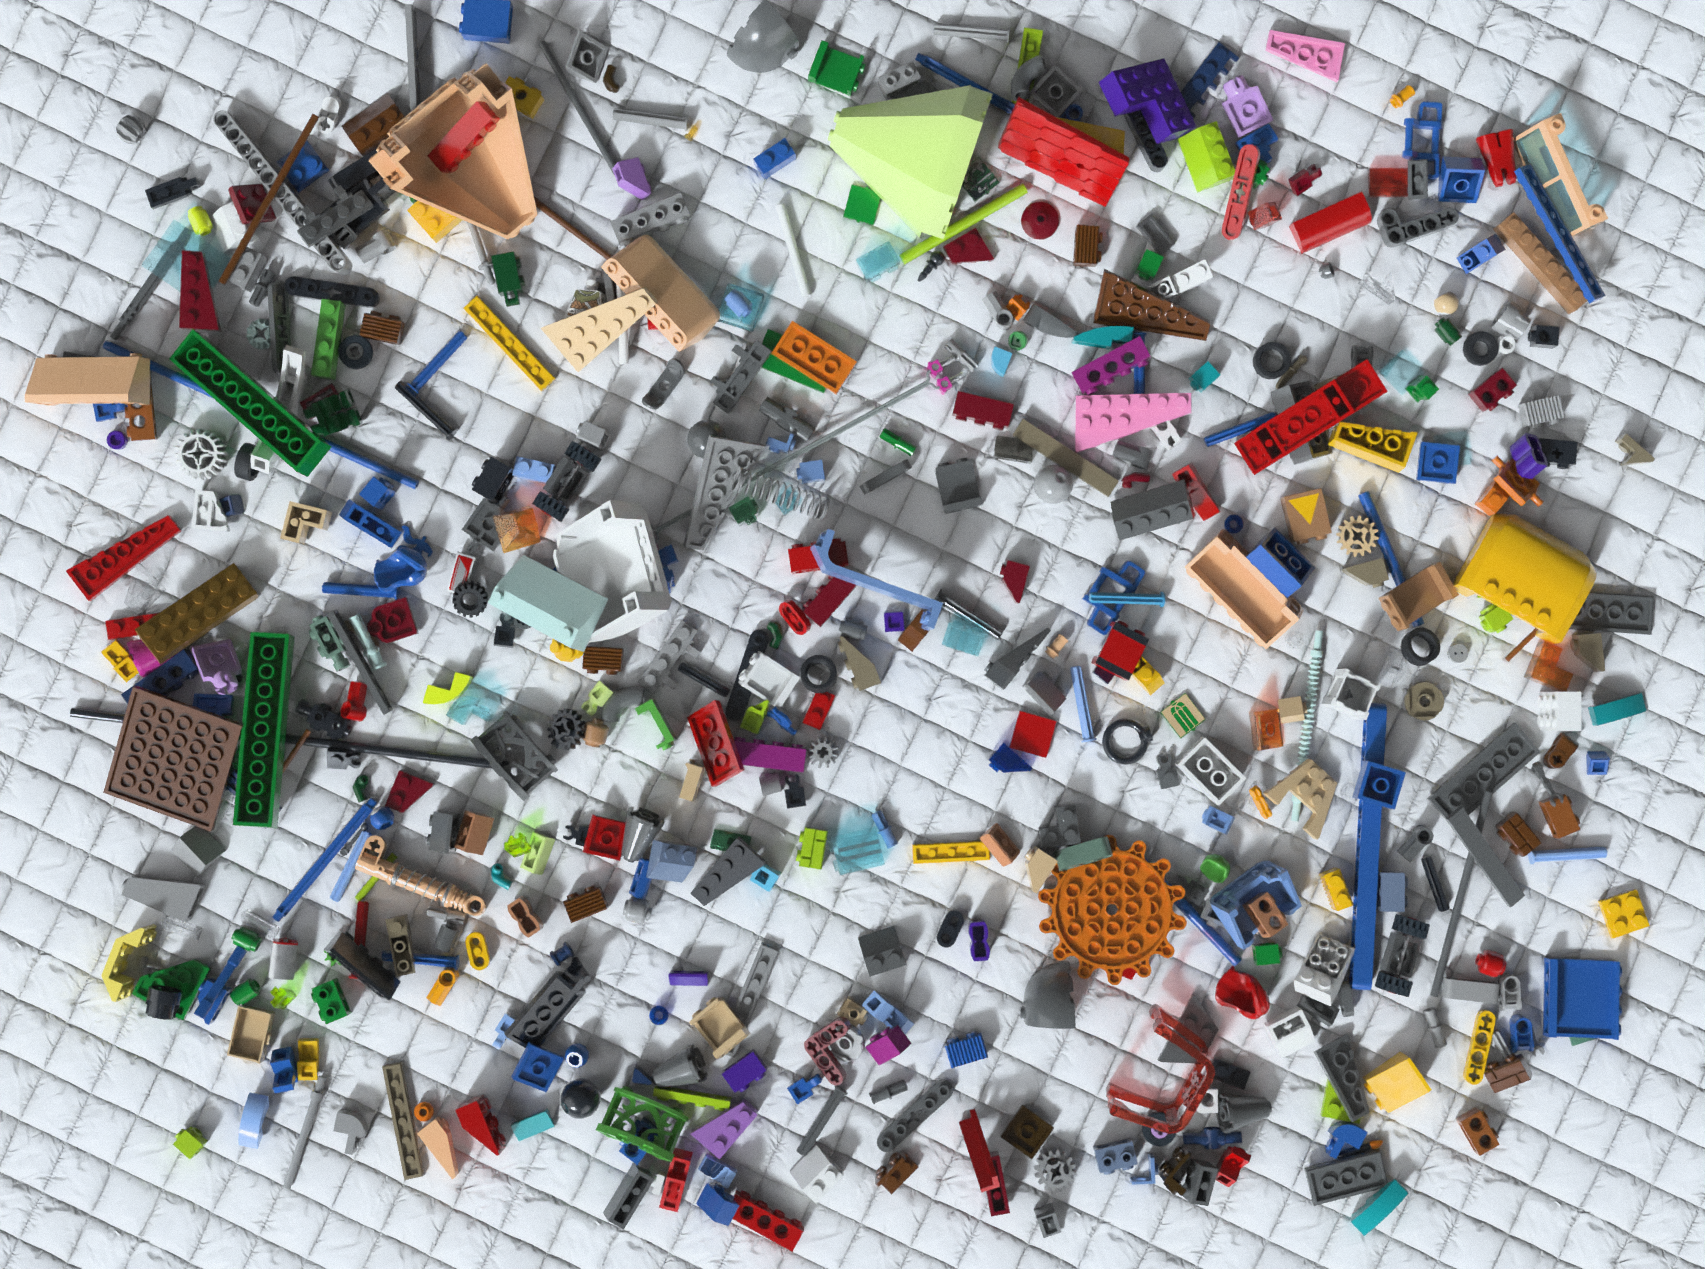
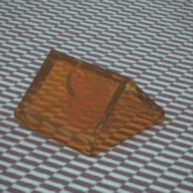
M1279 708L1249 712L1253 750L1259 751L1284 747Z

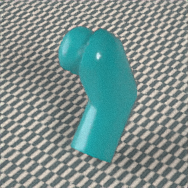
M495 863L491 867L493 882L509 890L513 882L504 877L503 866L500 863Z

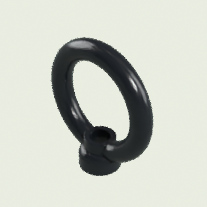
M1119 719L1112 722L1106 728L1102 738V746L1105 754L1112 761L1127 765L1139 761L1144 756L1148 748V742L1153 741L1149 726L1143 728L1141 724L1134 720ZM1119 727H1131L1138 732L1141 744L1139 750L1132 756L1122 757L1111 749L1110 737Z

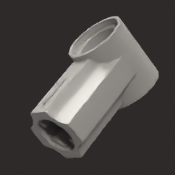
M384 229L374 234L371 240L355 249L365 264L381 254L384 255L392 252L397 246L389 231Z
M997 291L988 294L982 299L995 320L996 326L1001 330L1009 329L1012 326L1013 316L1006 308ZM1007 316L1009 322L1002 324L999 322V318Z

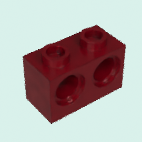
M1501 368L1468 395L1482 412L1488 409L1492 411L1499 405L1498 401L1501 398L1507 399L1514 393L1512 389L1517 384ZM1498 381L1504 383V390L1499 389ZM1483 393H1487L1490 396L1489 402L1483 399Z

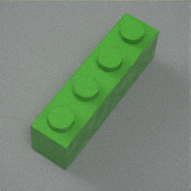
M321 300L311 375L316 378L336 379L339 358L338 349L341 343L346 305L341 301Z

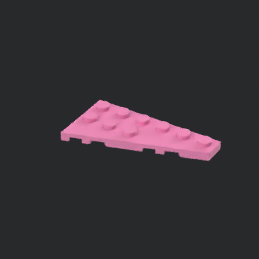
M1192 393L1076 396L1075 453H1080L1083 450L1100 446L1103 443L1117 440L1140 430L1151 428L1157 424L1192 413Z

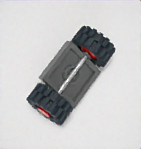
M574 441L570 443L564 454L576 462L573 463L563 456L543 487L545 491L553 495L552 498L540 491L532 503L541 509L542 512L560 522L563 521L570 509L557 501L561 500L568 505L588 472L580 468L581 465L594 472L602 460L590 450Z
M1395 915L1391 929L1405 934L1390 933L1380 969L1391 972L1392 975L1379 971L1375 987L1393 994L1409 997L1413 982L1400 978V976L1411 978L1422 942L1412 938V936L1426 939L1430 924L1411 917Z

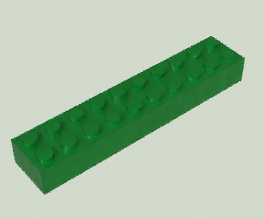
M194 329L191 330L169 358L170 361L296 472L308 477L332 446L206 336Z
M250 633L242 719L243 727L241 730L233 825L278 828L295 637L290 634Z

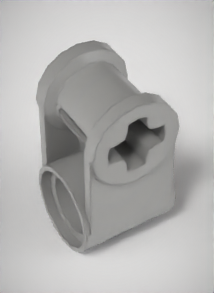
M1503 973L1498 977V983L1500 984L1499 1009L1500 1011L1514 1008L1521 1010L1520 980L1510 973ZM1512 978L1511 986L1506 987V981Z

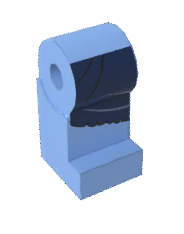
M707 1154L698 1167L699 1171L712 1177V1179L721 1183L727 1189L737 1173L736 1168Z

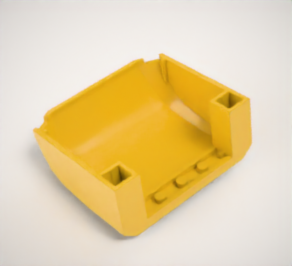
M1496 513L1491 515L1454 579L1453 585L1460 594L1466 597L1476 594L1538 629L1535 636L1553 645L1563 641L1594 585L1597 572L1589 558L1577 548L1515 514Z

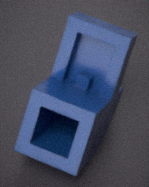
M292 1047L272 1050L270 1064L275 1074L273 1082L274 1093L294 1090L295 1083L298 1082L297 1061Z
M1336 1122L1328 1129L1333 1138L1327 1141L1325 1152L1337 1159L1345 1142L1359 1149L1368 1132L1352 1122Z

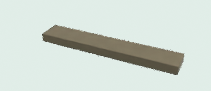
M1025 419L1021 420L1012 434L1057 465L1064 467L1068 472L1106 497L1110 496L1119 480Z
M401 1061L383 1065L382 1070L404 1180L423 1177L424 1170L403 1063Z

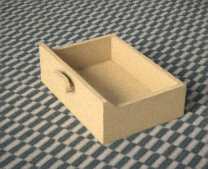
M689 759V762L685 764L688 770L679 798L689 801L696 800L705 772V767L695 763L696 760Z
M242 1004L239 1005L227 1056L254 1061L259 1064L263 1062L272 1036L271 1029L275 1012Z

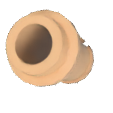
M1058 634L1052 644L1046 647L1045 653L1054 659L1059 656L1058 653L1069 641L1061 634Z

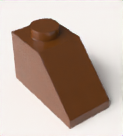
M923 610L918 613L898 639L911 652L914 651L929 632L921 628L922 623H920V619L924 612Z

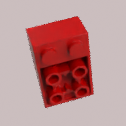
M482 1094L461 1103L455 1111L462 1128L496 1156L500 1155L506 1147V1139L503 1133L500 1134L498 1130L499 1123L496 1116H492L489 1099L485 1098Z

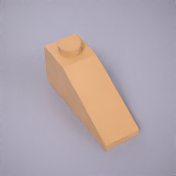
M438 1116L417 1134L453 1180L459 1174L452 1135L449 1129L450 1126L444 1118L441 1119Z

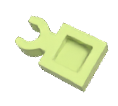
M598 681L588 694L590 699L584 702L581 708L587 714L593 716L597 711L598 705L602 707L613 694V691L603 682Z

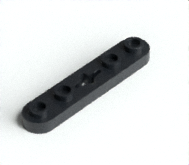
M296 276L289 277L285 281L286 292L294 297L341 301L343 304L367 308L377 306L380 301L379 293L369 287ZM334 287L335 291L342 293L333 294L331 297L329 293L323 292V289L328 291Z
M755 630L750 635L725 710L727 718L731 721H739L745 714L752 692L738 683L740 679L738 678L741 672L749 667V660L754 653L757 654L760 651L765 654L769 637L763 630Z

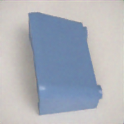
M1261 861L1255 864L1210 898V905L1236 945L1243 950L1250 947L1255 940L1251 932L1256 929V926L1242 906L1258 893L1268 892L1274 897L1278 909L1285 915H1292L1302 907L1288 870L1270 861ZM1260 901L1259 907L1261 910H1263L1264 905Z

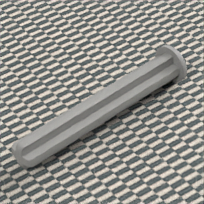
M938 23L934 25L935 35L1006 41V43L1009 41V27L1008 29Z
M617 108L613 110L614 120L684 129L686 132L688 130L689 116L684 118Z

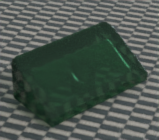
M714 829L710 848L726 852L738 837L750 846L752 836Z

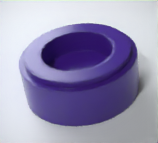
M114 430L107 436V444L112 449L122 450L128 443L126 434L121 431Z

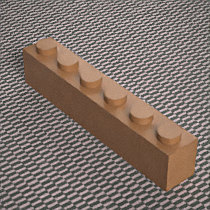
M1515 212L1506 217L1493 229L1568 314L1575 312L1588 301L1583 296L1578 283Z

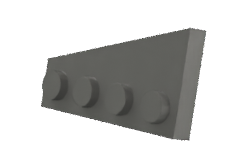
M1345 1034L1313 1052L1351 1122H1354L1369 1114L1370 1111L1359 1079L1360 1074L1354 1061L1355 1056L1353 1050H1351L1349 1034Z

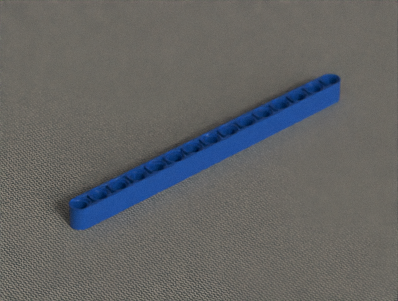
M1371 703L1367 720H1363L1360 769L1363 760L1384 766L1387 713L1386 704ZM1359 800L1351 938V947L1355 948V951L1350 961L1349 984L1350 988L1354 990H1371L1373 984L1382 806Z

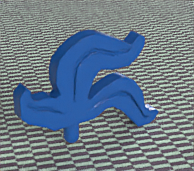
M402 526L404 529V541L407 544H416L412 550L419 552L421 555L424 551L428 553V558L431 557L433 550L425 542L427 537L423 536L422 540L413 539L409 527ZM400 545V546L398 547V548H402V547L409 548V547H407V546H405V545Z
M777 707L767 711L766 716L775 719L781 729H784L791 735L796 734L797 730L791 727L792 722L789 717L779 711Z

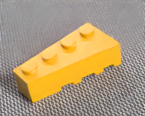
M1339 422L1333 428L1327 445L1399 473L1406 467L1418 432H1402V430L1396 429L1388 430L1381 427L1373 428L1359 424Z

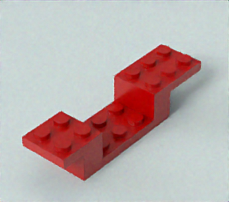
M1368 359L1254 429L1236 441L1234 445L1252 473L1256 475L1388 391Z

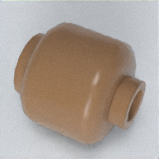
M593 718L592 721H587L584 725L586 731L582 733L585 736V739H583L585 744L592 747H600V745L605 744L609 727L604 724V720Z

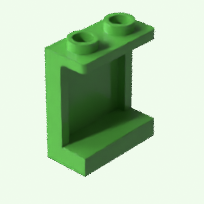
M651 699L635 708L638 715H643L650 711L665 738V741L656 745L657 749L662 748L664 751L675 745L673 741L677 740L655 699Z

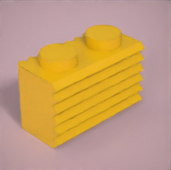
M1335 867L1319 873L1318 876L1322 880V887H1325V894L1329 898L1328 901L1330 902L1331 909L1340 911L1354 905L1339 868Z

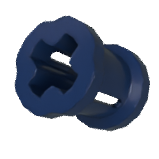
M567 942L563 943V946L556 951L549 952L558 967L569 957L573 958L575 956L573 949Z

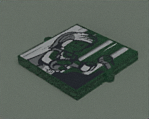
M978 157L968 165L962 187L973 201L976 202L985 194L988 195L989 191L1000 182L982 159Z

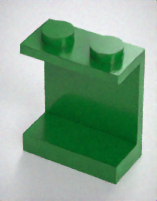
M821 40L808 74V81L851 97L853 91L856 92L860 81L857 79L859 74L864 73L867 63H864L863 55H860V58H856L830 48L828 42Z

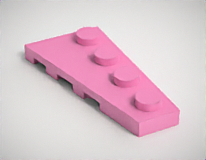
M1269 30L1265 51L1337 82L1339 80L1345 43Z

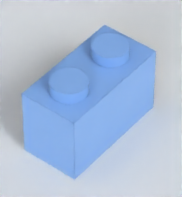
M517 456L512 475L517 478L546 484L556 466Z

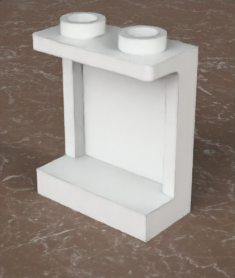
M758 651L757 654L754 653L750 658V665L747 670L744 669L739 675L738 679L740 680L738 683L763 700L770 701L772 706L780 710L800 677Z

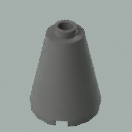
M630 807L627 811L621 854L624 856V860L631 863L640 860L664 825V819L660 821L658 814L639 807V810H633L634 807Z
M692 1044L655 1068L651 1075L653 1083L662 1088L705 1082L708 1073H704L703 1067L706 1066V1063L699 1048H693L694 1045Z
M1232 1094L1218 1095L1219 1104L1216 1117L1219 1126L1224 1127V1133L1234 1132L1267 1118L1272 1112L1270 1101H1267L1264 1097Z

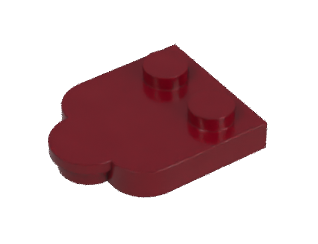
M407 597L375 607L372 611V619L367 623L369 634L373 637H378L384 643H392L419 634Z

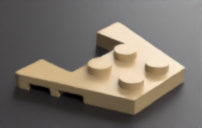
M1307 759L1289 772L1290 774L1283 780L1277 781V784L1271 789L1265 790L1263 794L1274 804L1279 805L1287 792L1290 791L1313 812L1302 829L1313 839L1318 840L1337 782L1312 759Z

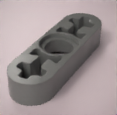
M908 459L859 487L863 494L866 495L907 472L912 466Z

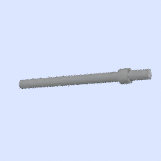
M324 1076L318 1077L315 1089L311 1092V1102L283 1185L284 1188L291 1189L318 1102L321 1101L323 1096L322 1090L326 1081Z

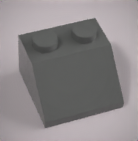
M433 811V815L431 814L429 819V826H432L431 834H428L427 845H430L429 850L447 854L456 851L454 845L458 834L460 813Z
M895 926L858 937L870 977L906 965Z

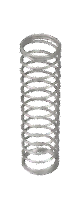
M739 468L735 474L732 484V490L739 493L741 491L744 477L749 472L750 479L744 491L745 495L749 491L752 477L756 474L757 481L753 487L751 497H754L758 481L761 477H764V483L758 496L759 500L763 496L765 483L770 479L771 486L765 498L766 502L770 498L773 484L778 482V488L774 494L772 504H775L778 498L779 488L782 484H785V490L779 502L780 507L784 503L786 490L791 486L792 492L786 504L787 509L791 505L793 492L799 489L793 511H796L800 495L805 491L806 496L802 502L800 513L804 512L807 497L812 493L813 499L809 504L807 516L812 512L816 496H819L820 501L816 506L814 518L817 517L818 520H823L827 514L830 499L827 496L822 498L820 494L814 496L813 491L807 494L806 489L800 492V488L796 487L793 489L792 484L786 486L785 482L779 484L778 480L772 481L771 477L765 479L764 475L758 477L757 473L751 475L750 470L744 473L743 468ZM825 501H826V505H825L824 511H823V513H822V515H821V511H822L823 505H824V503H825Z

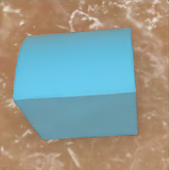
M994 347L991 355V365L994 371L1003 377L1012 353Z

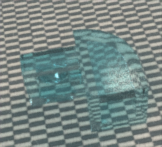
M463 696L452 704L446 716L461 725H466L472 713L486 722L491 721L493 714L490 713L491 709L481 704L478 706L481 698Z

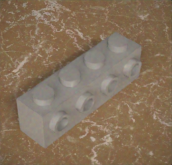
M678 193L612 220L610 223L620 246L624 245L626 247L642 235L652 237L653 233L657 231L665 232L672 225L685 224L691 216L682 194Z

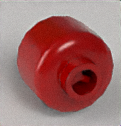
M1489 949L1484 950L1481 954L1479 953L1475 960L1478 971L1490 977H1498L1506 969L1507 962L1504 960V956Z

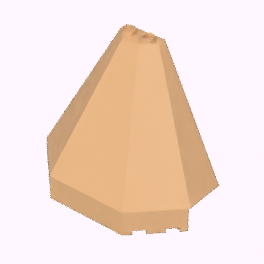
M487 63L483 64L478 70L472 69L463 73L459 80L452 78L395 124L387 133L389 137L381 141L376 149L377 153L369 159V162L384 178L383 181L390 189L506 239L517 236L520 233V229L525 225H530L537 216L512 88L503 81H500ZM476 101L486 102L500 118L496 123V128L483 137L484 141L472 149V154L467 159L461 161L459 168L454 173H441L427 155Z

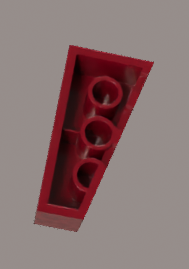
M182 250L179 328L183 330L194 329L222 332L206 256L200 251Z

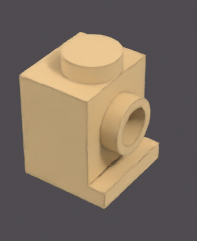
M849 996L837 1012L838 1016L847 1018L855 1027L858 1024L862 1026L868 1018L866 1015L867 1010ZM852 1011H856L858 1015L856 1017H852L850 1013Z

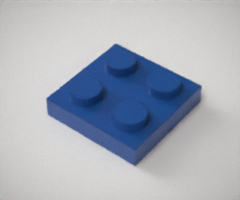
M1420 442L1416 480L1456 484L1460 446Z
M529 1042L511 1077L515 1081L547 1093L564 1057Z

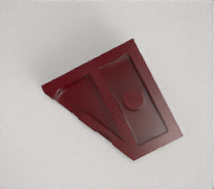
M976 228L943 246V250L952 264L994 261L991 252Z
M399 770L385 806L404 813L429 789L434 787V783Z

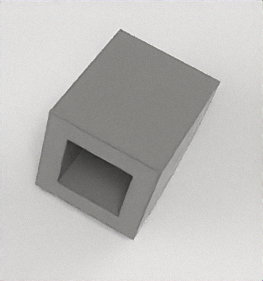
M778 772L759 777L763 796L782 791Z

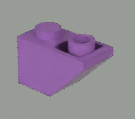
M639 157L619 161L612 168L620 188L641 200H645L651 194V185L646 180L643 164L640 163Z

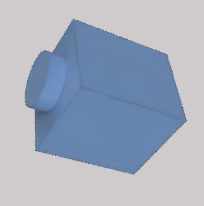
M822 460L799 463L800 468H796L798 480L802 479V484L825 481Z

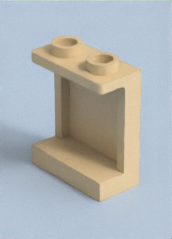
M713 997L706 1003L707 1007L705 1009H699L692 1015L693 1019L689 1023L695 1025L714 1050L712 1052L714 1057L719 1059L724 1057L751 1033L723 997Z

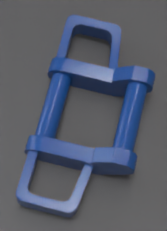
M1422 102L1418 107L1416 119H1404V126H1406L1405 150L1402 151V158L1408 160L1427 159V162H1434V175L1428 174V180H1436L1439 177V161L1441 160L1439 140L1440 129H1442V103ZM1424 107L1437 109L1436 121L1421 120ZM1413 129L1432 130L1431 153H1419L1412 150Z
M1125 561L1116 574L1102 567L1099 571L1100 575L1090 591L1082 598V600L1094 607L1087 625L1102 635H1106L1112 627L1110 626L1111 622L1118 620L1120 617L1119 613L1125 604H1116L1113 610H1111L1102 603L1089 602V594L1091 592H1098L1107 577L1124 587L1125 591L1123 593H1135L1137 586L1145 575V571L1131 561ZM1128 566L1138 571L1133 584H1130L1121 577ZM1099 610L1111 618L1103 630L1093 623Z

